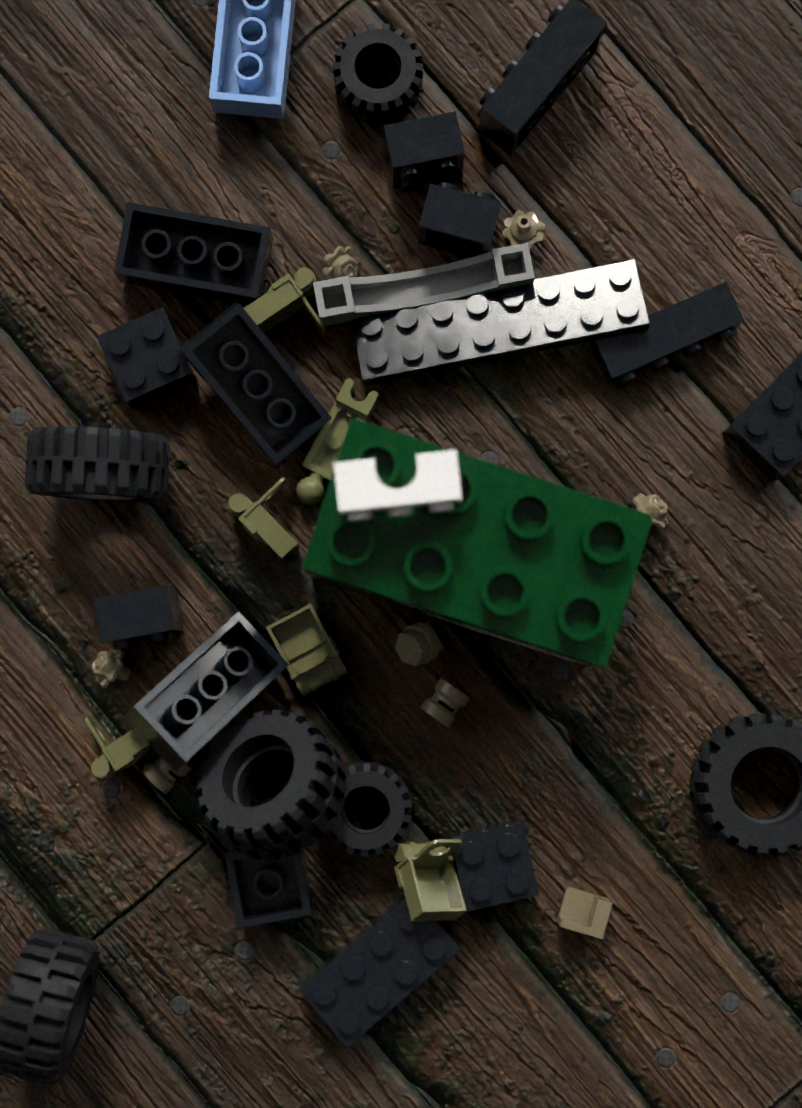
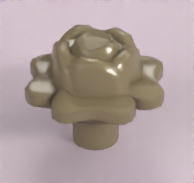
M518 210L513 217L504 220V227L506 229L503 230L502 237L507 239L511 246L528 243L529 250H531L535 244L543 241L544 235L541 232L544 231L545 224L537 219L535 212L530 211L525 215L522 210Z
M338 246L333 254L325 255L323 259L325 268L322 274L327 279L345 276L356 277L358 274L357 265L359 264V258L354 255L353 248L347 246L344 249V247Z
M639 493L633 498L636 510L654 515L652 526L655 525L659 529L665 528L669 523L665 517L668 513V506L658 495L644 496Z
M111 648L110 651H101L91 664L93 674L96 675L95 682L100 684L101 687L106 688L115 679L126 681L129 678L131 669L123 665V650Z

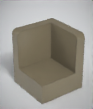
M566 887L557 923L560 927L603 939L613 903L609 898L576 888Z

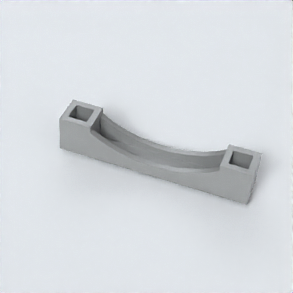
M524 243L492 249L491 252L435 267L378 276H345L313 282L319 318L324 326L370 315L531 284L534 282L535 276L529 245Z

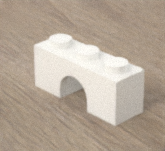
M457 450L416 454V476L408 486L400 489H392L381 483L376 474L375 458L335 462L334 472L339 514L348 515V521H361L372 519V512L388 510L389 517L412 515L414 507L429 506L431 513L454 510L453 503H461L462 500Z

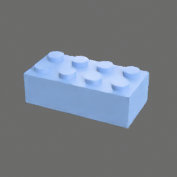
M219 0L209 101L214 113L284 119L296 0Z

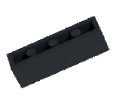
M724 282L649 315V330L595 340L590 347L607 384L618 381L619 386L637 379L639 377L637 372L650 367L652 371H656L671 364L670 357L683 352L684 356L688 357L705 348L703 343L716 338L717 343L735 336L737 334L736 328L744 322V319L727 282Z

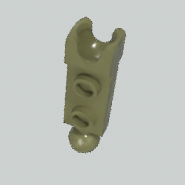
M350 378L345 380L329 413L332 419L322 426L302 465L303 468L311 471L310 476L301 479L296 487V495L304 504H316L323 498L324 485L322 482L324 478L331 481L334 463L337 462L351 418L367 422L379 400V393L371 391L365 400L355 401L351 397L355 389L354 381Z

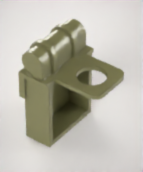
M302 267L296 272L294 280L288 273L273 283L266 294L244 308L264 334L303 307L307 310L322 333L326 332L323 323L306 300L315 293L313 282H317L314 272L306 267Z
M284 477L255 503L240 493L234 494L228 501L229 510L234 516L239 517L238 520L244 529L255 540L262 541L266 546H269L283 561L299 545L262 506L286 483Z
M311 603L266 627L281 657L289 664L286 668L291 675V680L294 679L303 696L311 692L315 693L318 691V688L333 680L335 682L339 680V677L348 673L339 656L340 652L331 635H328Z
M89 716L84 718L104 753L96 758L91 765L92 774L96 778L106 779L113 777L117 771L130 768L141 761L145 753L152 749L149 743L135 729H132L110 744L96 721Z
M437 839L425 843L407 841L405 843H398L394 847V858L397 862H400L394 869L399 888L404 890L412 922L456 920L467 911L453 863L454 857L451 856L462 846L460 839Z

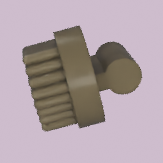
M430 621L426 623L417 622L405 628L398 635L395 645L401 661L414 666L432 661L438 656L439 651L444 649Z

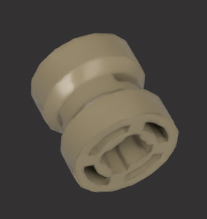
M440 678L435 686L434 695L431 698H427L420 708L450 728L456 720L455 713L459 708H464L470 698ZM441 700L450 706L449 710L438 703V701Z
M161 756L156 760L148 761L141 768L149 781L164 794H167L175 786V780L179 776H186L193 769L190 762L187 761L175 772Z

